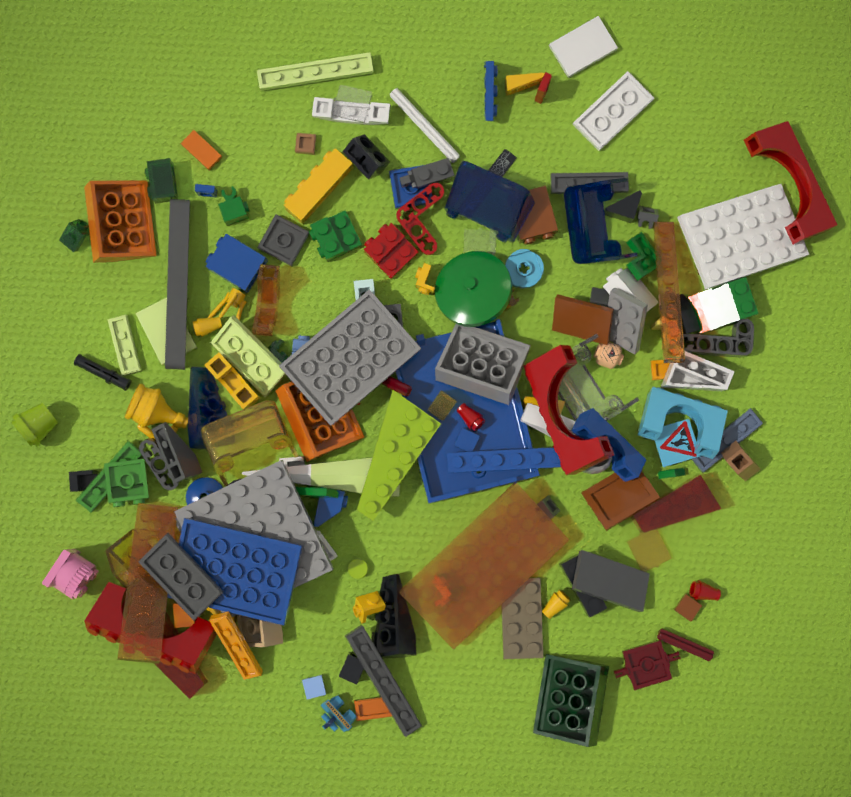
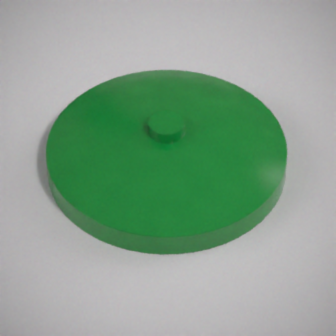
M482 251L462 253L451 259L440 271L435 284V298L442 313L450 321L466 327L481 326L495 320L506 309L512 295V279L504 263L496 256Z

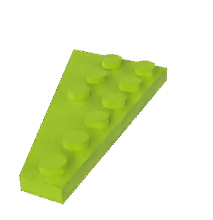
M394 390L391 393L357 507V511L371 521L375 520L441 425L440 422Z

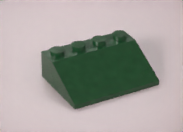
M546 654L533 733L585 747L597 746L609 666Z

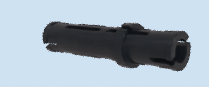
M78 354L74 360L75 366L104 379L107 384L112 383L124 391H127L131 385L132 380L118 374L116 370H110L81 354Z

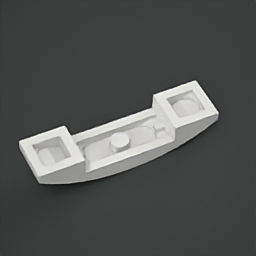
M314 97L312 117L350 124H388L390 104L338 102L330 98Z

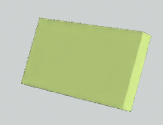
M234 315L229 318L211 341V344L264 397L268 396L286 375L279 367L282 363Z

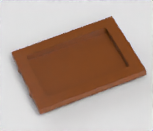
M642 471L639 477L627 482L623 481L616 473H613L581 492L606 531L660 499V496Z

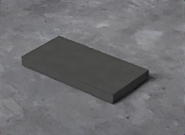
M169 533L138 561L193 620H196L224 592Z
M581 550L578 554L572 589L637 612H643L650 574Z

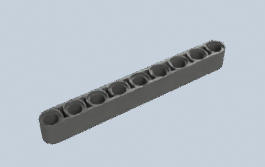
M170 199L165 369L185 370L190 200Z

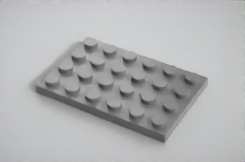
M369 289L280 364L279 367L328 424L332 426L418 353L421 348Z

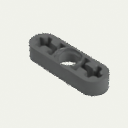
M147 438L141 442L139 451L162 487L166 490L175 489L180 482L174 485L171 483L167 484L166 480L168 478L166 474L161 476L167 470L166 464L163 469H157L154 465L157 459L164 461L156 440ZM146 443L148 445H153L152 452L154 453V455L157 452L159 453V455H156L152 460L150 459V457L153 455L151 451L145 450Z

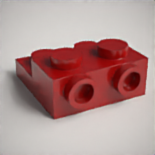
M391 223L389 226L384 224L378 230L379 235L375 239L373 237L369 238L364 244L366 247L364 248V253L390 279L419 253Z

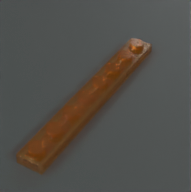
M654 222L664 363H684L685 351L674 222Z

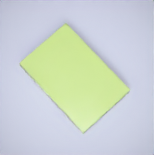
M167 298L136 313L161 365H165ZM186 326V353L196 349L197 346Z

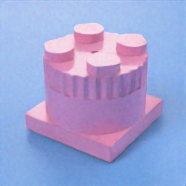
M65 549L42 581V584L48 588H56L71 599H77L88 590L86 585L90 580L93 581L99 571L94 564L80 556V551L77 549Z

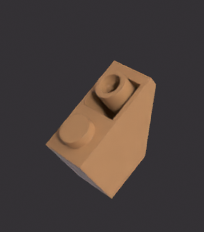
M737 441L721 452L725 461L744 481H747L761 470Z

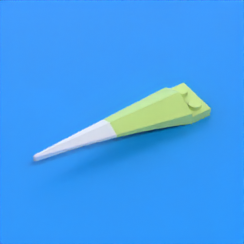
M372 458L286 468L293 483L362 493ZM260 470L245 471L241 474L249 476ZM400 484L391 496L399 497Z

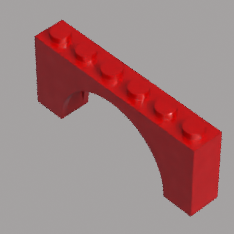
M789 121L756 131L744 139L751 157L764 156L777 161L787 169L797 185L800 197L799 211L794 221L785 227L793 245L824 233L838 225Z
M559 345L523 367L525 376L530 382L532 394L539 405V412L546 423V430L553 441V448L559 456L561 468L566 475H576L615 454L608 437L583 439L572 433L564 424L558 408V392L566 373L578 363L571 346Z
M108 582L84 620L87 631L94 636L100 635L105 637L111 643H120L128 650L133 651L135 649L148 658H157L165 665H174L185 673L191 672L196 674L217 635L212 624L198 617L189 629L177 636L165 639H152L124 632L126 621L124 620L123 613L128 600L127 589Z

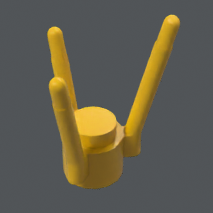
M232 288L207 318H212L227 303L219 318L224 316L230 306L234 308L239 306L236 318L240 321L243 308L247 303L244 301L246 295Z

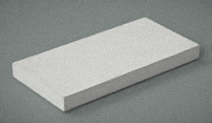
M627 71L572 125L600 151L654 100V97Z

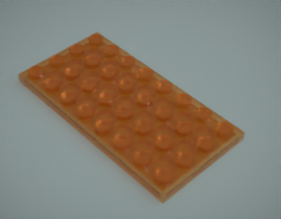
M514 482L412 578L399 593L454 650L562 548L569 539L528 494Z

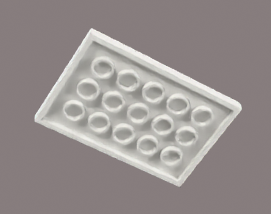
M781 184L677 217L705 290L809 255L805 242L801 241L793 245L785 229L786 226L794 221L795 217Z

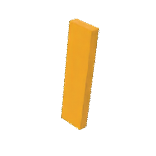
M229 611L211 615L209 621L243 679L262 676V668Z

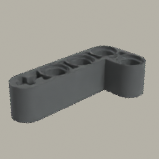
M742 319L736 322L732 327V337L682 334L680 335V341L677 342L674 349L675 351L681 349L697 355L744 357L753 350L754 324L749 319ZM740 324H744L746 326V333H742L739 330ZM684 339V343L693 342V345H687L683 348V344H680V342ZM700 340L707 343L706 350L700 348ZM719 342L726 344V351L719 349ZM739 343L745 345L746 351L744 353L739 351Z

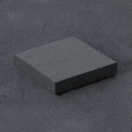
M275 214L257 248L292 267L310 233Z

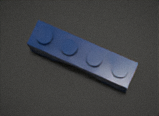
M594 408L581 413L571 431L576 436L587 440L595 437H608L615 454L612 456V470L625 482L639 477L646 459Z

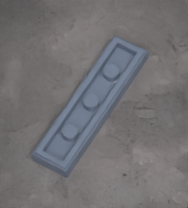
M751 408L748 409L723 430L719 452L713 459L700 456L691 460L702 473L723 457L721 454L723 450L735 441L740 443L761 426L763 422Z

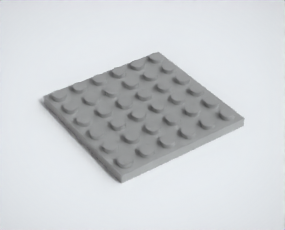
M283 460L174 511L181 527L183 526L184 518H190L303 545L294 588L334 569ZM230 613L232 617L238 615V614Z

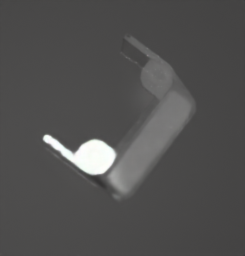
M597 334L572 348L578 364L566 373L559 388L558 395L562 401H566L565 406L575 422L581 413L592 408L607 421L639 401L637 397L624 405L622 400L616 395H610L605 398L585 366L591 361V352L587 345L599 337Z

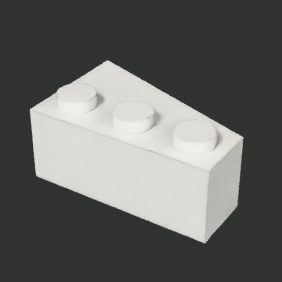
M678 349L673 354L661 387L722 392L728 389L734 371Z

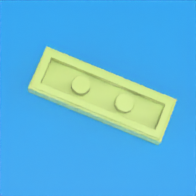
M128 315L107 319L121 375L126 376L142 371Z

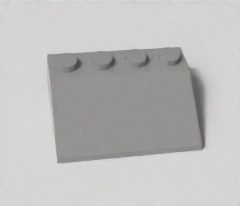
M455 324L435 368L436 381L509 405L517 388L530 345L476 327Z

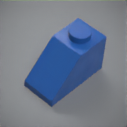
M339 491L338 498H319L314 521L315 527L321 526L340 513L342 508L347 507L348 496H345L346 492Z

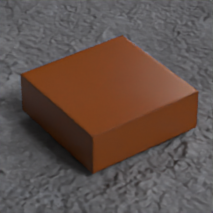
M684 594L674 611L691 622L702 605L687 594Z

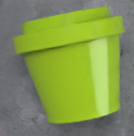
M42 402L20 414H14L12 416L14 420L11 422L31 447L33 445L36 447L40 446L41 441L58 424L57 420Z

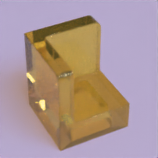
M441 390L427 411L444 421L457 401Z

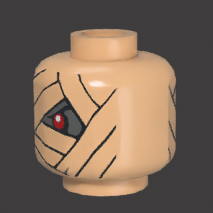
M609 342L608 345L598 344L594 358H596L597 364L613 369L616 365H621L624 355L621 354L622 348L619 345Z

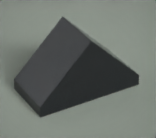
M639 190L606 207L604 214L632 223L642 192Z

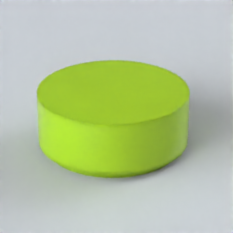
M354 559L350 562L348 566L350 576L360 579L367 574L368 566L364 560Z

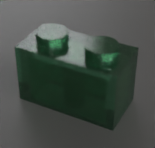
M167 158L147 161L148 168H145L146 179H149L150 187H147L149 198H152L155 204L170 202V199H178L174 163L172 160Z

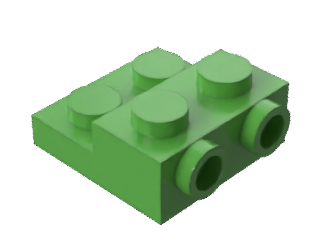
M144 459L104 463L109 504H113V507L125 506V502L133 501V505L144 504L145 500L149 499Z

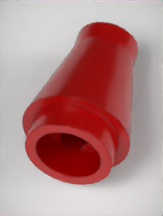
M465 403L460 405L456 411L470 430L477 431L486 421L482 414Z
M698 580L697 582H692L689 594L695 600L718 601L721 596V590Z

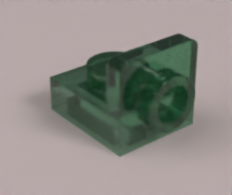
M282 339L279 341L275 340L268 347L269 351L281 363L289 358L283 351L278 352L285 345Z

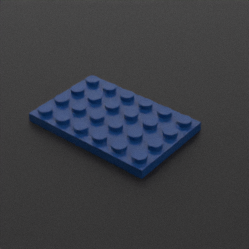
M184 518L179 545L224 591L209 608L229 611L230 613L284 626L303 545Z

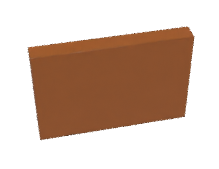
M557 294L555 297L552 331L608 345L614 309Z

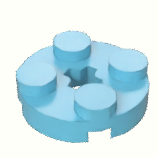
M520 249L513 252L505 264L510 273L512 285L516 288L525 289L533 287L541 279L544 271V265L540 256L528 249ZM521 264H524L525 267L529 266L526 274L519 271Z

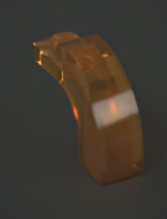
M260 264L257 277V307L252 334L272 336L278 313L280 266Z

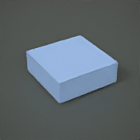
M322 674L302 679L306 699L326 695Z

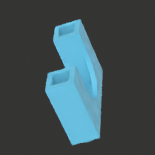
M652 387L646 398L638 435L657 441L662 433L666 415L670 413H683L695 422L698 429L694 453L713 459L720 449L727 410L716 405L705 404L697 399L693 400L684 397L682 394L668 392L660 387Z

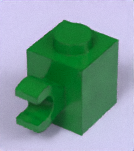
M234 186L231 187L232 194L229 196L226 195L224 189L221 190L222 196L226 201L218 204L227 226L249 219L247 213L250 212L247 201L243 202L240 196L237 197V191Z

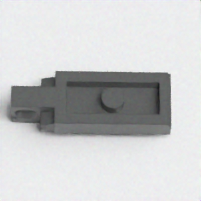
M446 158L413 168L408 171V175L400 177L402 188L412 185L413 188L419 189L432 183H439L454 178L450 160Z

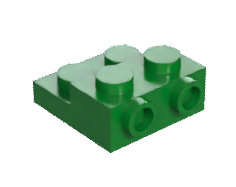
M346 210L310 224L312 229L309 230L313 242L318 241L320 247L317 250L321 258L325 257L327 262L362 246Z

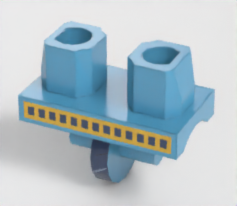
M338 695L324 701L320 705L326 711L321 716L326 722L322 726L324 730L330 727L335 732L338 729V725L343 732L348 731L357 717L350 709L343 715L337 710L344 704Z

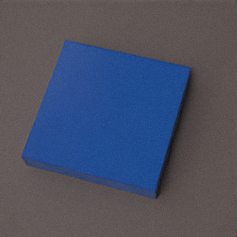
M420 166L389 171L395 210L402 207L426 188L417 189L413 188L412 185L402 188L400 183V177L408 175V171ZM425 192L423 195L428 198L429 203L433 202L430 199L432 197V192L428 196ZM418 198L415 200V206L426 205L424 199Z

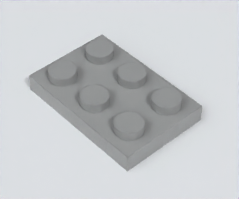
M613 288L610 291L608 307L614 309L610 341L636 354L640 349L648 304L617 288Z

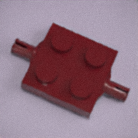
M656 640L623 650L625 668L614 670L616 679L627 675L631 680L633 690H638L671 680L670 662L681 660L678 651L667 655L661 640Z

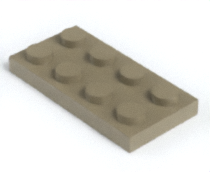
M540 578L501 579L503 659L543 658Z

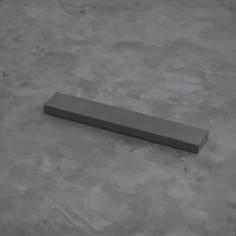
M363 625L346 634L345 638L403 736L407 737L422 725Z

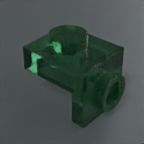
M81 219L69 222L59 241L72 252L78 251L85 237L90 235L89 225Z

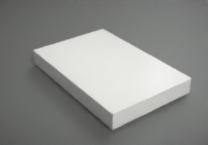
M599 16L549 44L551 51L568 78L618 49Z

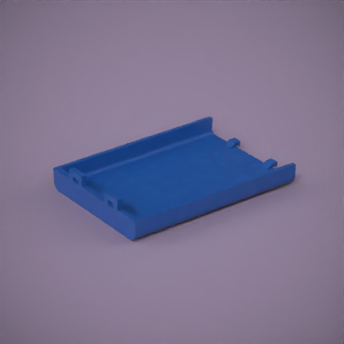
M496 319L492 323L476 326V328L504 337L500 319ZM451 333L427 339L424 338V334L417 335V341L415 342L420 346L421 350L396 371L397 379L412 387L409 396H402L441 423L417 458L428 503L540 476L538 468L481 471L479 474L476 471L448 473L447 453L467 452L454 446L462 428L480 436L473 452L533 449L527 424L520 421L524 412L517 388L510 404L507 405L436 381L435 368ZM463 403L482 414L486 420L477 431L470 430L460 414L456 412Z

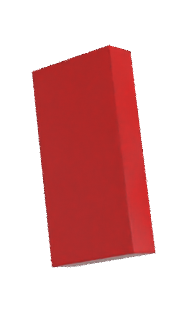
M545 72L537 90L535 102L540 104L543 102L552 74Z

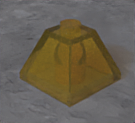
M134 529L130 530L105 551L113 576L126 589L140 578L141 573L144 574L146 572L138 561L152 549Z

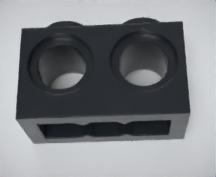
M365 134L353 138L342 151L368 180L379 176L390 163Z

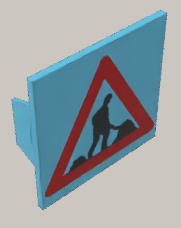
M689 419L663 426L661 435L655 441L663 467L701 456L694 453L696 439Z

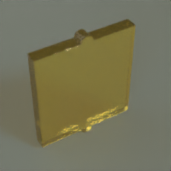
M656 527L645 533H639V536L627 541L641 571L645 572L653 567H659V564L671 559Z

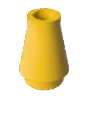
M219 317L196 318V321H192L196 337H203L222 328Z
M559 589L553 593L542 612L551 619L569 606L568 603L571 600Z

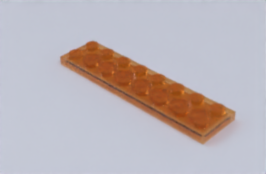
M138 504L117 660L160 663L168 593L138 561L167 533L173 538L175 537L176 514L174 511L178 510V507Z

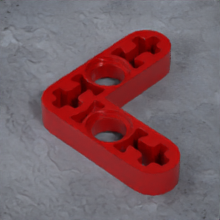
M440 183L430 184L400 207L396 213L398 222L425 255L434 254L437 250V243L418 216L443 197L444 188ZM432 187L435 189L439 187L440 196L433 195L430 198L433 202L429 203L428 198L423 194L426 192L428 196L432 192ZM416 199H424L426 206L423 209H417L415 207ZM411 204L413 210H415L417 214L414 215V213L412 212L408 215L409 220H401L400 217L402 214L400 212L409 211L410 208L408 207V205ZM415 225L422 228V234L417 237L411 233V229ZM425 234L428 235L425 240L428 243L432 242L434 244L431 252L430 250H424L425 244L423 241L420 244L417 242Z

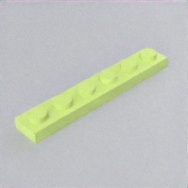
M370 52L257 70L260 91L374 73Z

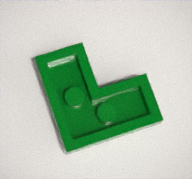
M642 232L626 242L637 257L626 265L637 281L664 264V261Z

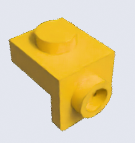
M426 263L423 264L422 268L418 267L415 278L418 279L416 282V288L419 289L418 292L429 295V293L434 294L435 287L426 284L431 271V265Z
M378 591L356 597L353 612L355 617L359 618L363 624L366 623L368 615L384 611L386 605Z

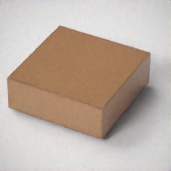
M297 133L295 153L315 155L316 134Z

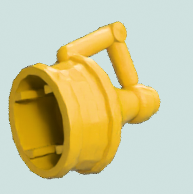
M139 383L124 416L126 419H132L138 423L137 428L153 439L155 437L152 430L148 427L149 425L164 422L173 424L171 428L177 432L178 428L185 429L189 421L185 414L176 413L170 408L159 388H147Z

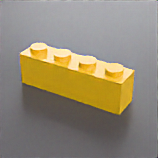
M336 148L332 152L328 151L323 157L324 161L319 166L316 165L311 170L310 177L307 180L303 179L297 186L298 190L294 194L291 193L284 201L285 210L301 224L307 221L354 168L353 163Z

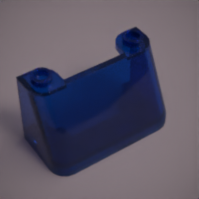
M462 161L444 209L447 212L446 215L456 220V218L463 216L493 230L497 234L496 238L505 243L507 241L513 243L532 210L535 201L530 191L525 187L470 162Z

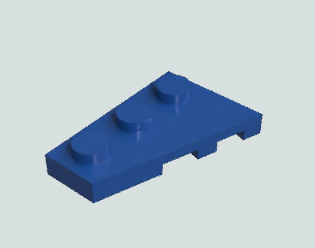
M484 61V68H486L484 77L486 89L484 97L485 121H493V117H497V105L493 104L494 97H497V85H494V77H497L498 69L497 65H494V61Z

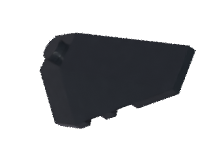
M400 575L385 576L382 578L380 596L386 607L384 611L379 612L375 616L377 626L376 632H372L371 640L382 659L415 656L416 634Z

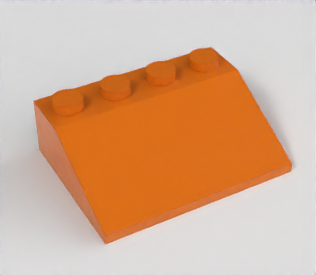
M147 180L89 181L84 190L93 263L156 257Z
M292 381L283 384L276 390L306 462L364 438L352 409L330 426Z

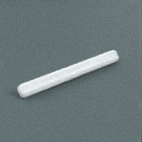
M395 88L390 93V97L452 163L456 162L460 157L459 153L401 91Z

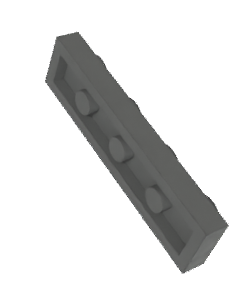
M628 172L551 173L550 175L551 194L628 193L629 191Z

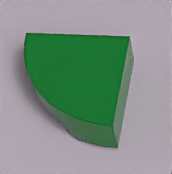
M683 468L658 472L659 479L686 475Z

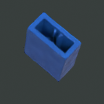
M225 234L224 237H220L215 252L210 253L207 257L206 268L248 294L268 260L245 244Z

